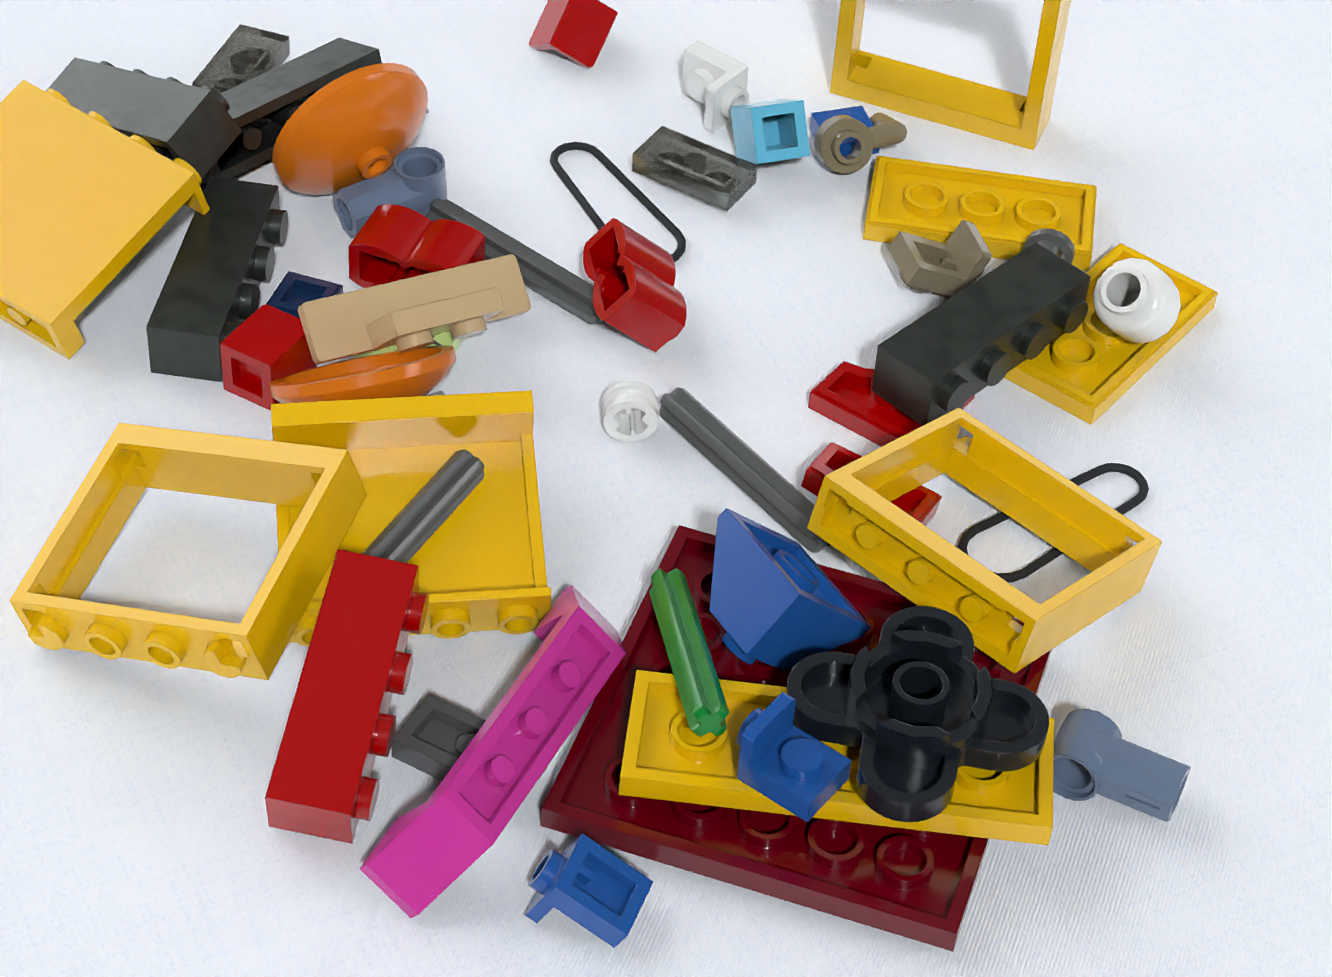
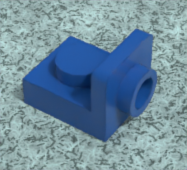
M782 692L765 710L761 708L755 709L743 722L736 739L737 745L740 746L737 779L808 822L849 779L852 760L794 726L796 699Z
M582 833L563 853L560 854L551 849L540 861L528 882V886L534 889L536 893L525 912V916L538 923L547 913L556 908L615 948L628 936L653 881Z

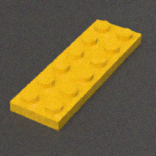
M643 670L636 671L620 774L619 795L794 815L737 779L740 746L737 745L736 739L743 722L752 711L757 708L765 710L782 692L786 693V687L719 679L729 709V714L725 718L728 728L718 737L711 732L698 737L689 728L674 674ZM1049 718V728L1044 749L1032 764L1019 770L1007 772L968 766L959 767L952 799L948 806L937 816L920 822H899L883 817L873 811L862 800L856 785L860 756L859 750L852 746L820 741L852 760L849 779L812 818L1049 846L1053 829L1054 718Z

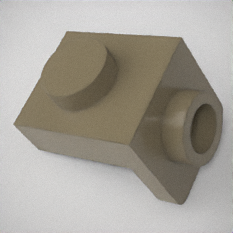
M965 220L959 223L945 244L899 231L888 247L900 270V278L907 286L920 293L931 291L949 297L954 296L974 283L982 275L992 257L975 224Z

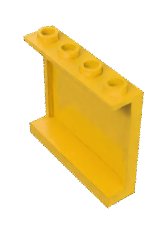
M23 79L0 102V319L65 358L70 359L85 343L74 322L84 309L183 204L203 215L210 210L200 187L202 179L198 172L189 163L180 158H175L172 161L157 153L142 137L135 134L128 137L115 130L100 114L93 111L86 114L73 107L56 90L48 89L44 91Z
M532 390L271 404L273 441L348 450L367 496L339 547L340 550L362 554L456 451L465 449L473 456L478 457L485 466L483 480L407 562L419 565V592L429 594L428 610L421 635L433 634L438 638L453 639L475 631L500 630L506 634L518 635L536 629L551 608L552 595L551 587H547L533 439L534 406ZM276 504L278 553L303 509L302 507ZM335 556L289 643L297 642L302 646L309 647Z

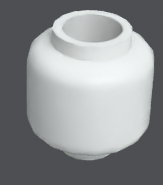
M1137 258L1117 261L1105 269L1097 280L1093 293L1094 309L1101 322L1124 340L1141 344L1156 341L1168 333L1177 321L1181 307L1179 291L1172 279L1148 260Z

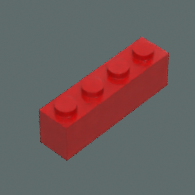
M337 549L265 795L269 827L352 844L359 819L371 820L379 790V779L372 778L371 773L376 755L388 757L396 727V716L388 714L393 693L405 695L412 669L413 654L404 653L410 633L421 635L428 610L429 594L419 592V565Z

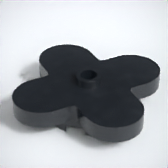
M930 606L908 607L891 615L882 626L878 646L870 652L867 647H864L857 655L842 652H820L805 657L790 671L786 687V694L796 699L793 725L819 741L857 748L860 756L856 785L862 800L879 815L899 822H920L940 814L952 799L957 770L961 766L1007 772L1019 770L1032 764L1044 749L1049 728V714L1042 700L1028 688L1011 681L991 678L985 666L979 671L975 663L972 662L974 639L967 625L954 614Z

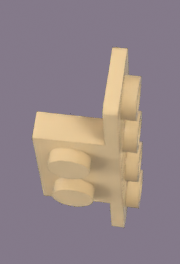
M510 254L308 301L298 307V313L312 360L316 364H321L394 345L397 346L398 353L417 350L433 344L432 336L447 332L451 333L453 340L466 338L486 331L487 322L520 315L529 311L531 304L517 258Z

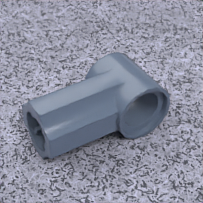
M428 147L406 149L394 159V169L384 172L375 178L366 179L339 189L333 193L334 209L340 219L343 230L351 239L354 238L378 205H400L426 216L430 210V204L435 199L448 200L446 168L443 155L437 150Z
M1086 708L1076 709L1068 713L1054 738L1053 792L1063 798L1074 801H1086L1097 793L1165 822L1170 821L1187 782L1191 766L1122 739L1118 726L1099 711Z

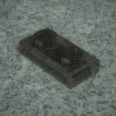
M239 24L192 82V85L200 88L206 85L221 94L282 65L290 55L289 36Z
M661 126L633 152V172L727 212L756 183L758 165L665 126Z

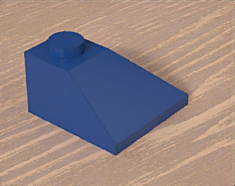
M728 508L718 516L709 611L727 631L722 637L723 642L742 661L752 665L756 660H759L778 669L785 670L795 666L807 656L828 652L861 638L871 628L798 542Z

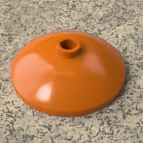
M380 63L365 66L333 80L309 97L292 114L281 129L272 153V164L275 173L290 190L311 195L333 194L339 189L380 176L394 165V159L399 153L408 149L421 129L428 105V92L425 84L413 69L397 63Z
M446 345L427 346L405 353H398V351L384 352L305 369L275 379L269 383L271 396L279 403L426 396L449 374L457 359L454 347Z

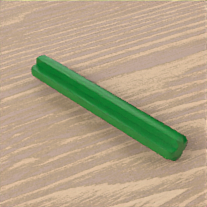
M658 569L651 576L653 587L650 589L649 594L689 728L698 737L709 732L718 737L728 728L725 718L729 714V709L686 576L679 569H674L669 573Z

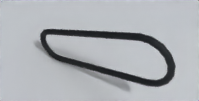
M569 142L553 150L550 155L552 168L598 230L605 225L558 161V157L566 151L583 150L595 156L675 237L678 242L677 249L671 256L674 262L680 259L686 248V239L682 232L598 148L585 142Z
M1106 463L1070 479V481L1079 486L1108 472H1119L1133 478L1139 485V492L1133 498L1114 509L1122 515L1143 502L1149 491L1146 478L1138 470L1121 463ZM1001 512L971 526L961 535L957 548L968 555L967 546L969 540L976 534L1011 517ZM1054 548L1021 570L1012 573H993L1008 583L1028 577L1062 555L1063 552Z

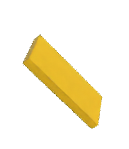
M876 156L863 239L892 243L899 231L945 244L959 223L965 220L975 224L989 248L992 258L1009 260L1023 251L1026 238L1033 231L1054 229L1065 234L1074 244L1075 255L1072 265L1080 270L1089 271L1093 249L1097 186Z
M1119 243L1086 273L1091 278L1086 298L1088 312L1082 324L1074 332L1064 333L1055 339L1036 358L1032 360L1026 359L1007 372L1004 377L1090 425L1102 416L1215 307L1218 292L1122 243ZM1128 258L1148 260L1168 275L1179 291L1181 307L1177 321L1168 333L1156 341L1142 344L1126 341L1105 326L1095 312L1093 293L1096 282L1105 269L1117 261Z

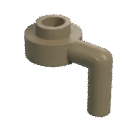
M875 113L871 116L870 120L874 125L872 127H867L864 123L851 116L836 115L823 122L817 130L814 139V149L818 159L828 168L838 173H853L867 164L873 149L903 142L907 136V129L904 124L884 113ZM848 137H853L855 140L853 152L842 156L840 153L842 141Z

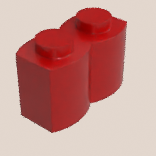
M394 204L378 205L348 246L349 279L361 287L368 288L484 261L485 235L462 222L449 219L430 220L423 214L404 206Z
M613 217L584 245V269L587 276L594 281L593 306L601 320L652 351L657 352L668 341L677 337L686 324L687 309L685 299L681 292L674 287L676 277L675 264L672 256L666 250Z

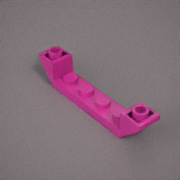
M573 585L564 589L536 627L534 633L543 643L429 800L396 818L360 867V870L410 918L419 915L495 843L626 654L618 631Z

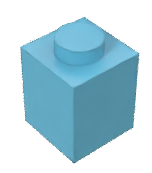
M776 99L730 106L737 162L761 164L810 156L804 100Z

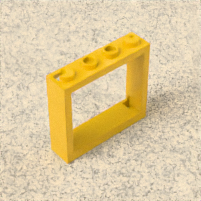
M841 0L830 93L1031 150L1035 149L1050 119L1071 0H1044L1027 96L860 50L866 0Z
M957 408L825 475L807 529L917 606L940 608L960 618L971 631L974 646L1014 674L1141 592L1162 544V540L961 408ZM960 427L972 433L973 438L964 436L958 439ZM945 473L1090 570L1091 573L1039 604L901 510L891 501ZM1016 617L1022 621L1024 626L1014 621L1013 618Z
M118 423L9 601L26 628L28 637L34 644L49 650L64 648L95 653L100 657L111 660L122 657L153 662L168 669L186 667L211 671L226 678L243 676L269 680L331 564L337 549H339L364 502L367 493L348 450ZM146 487L303 508L240 624L80 600Z

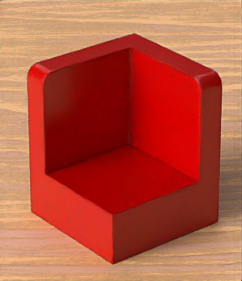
M548 0L528 45L536 50L554 49L585 68L593 67L618 12L599 0Z
M262 305L220 342L224 390L270 411L271 404H280L271 396L269 387L271 381L305 369L317 367L316 363L312 360L301 320L270 305Z

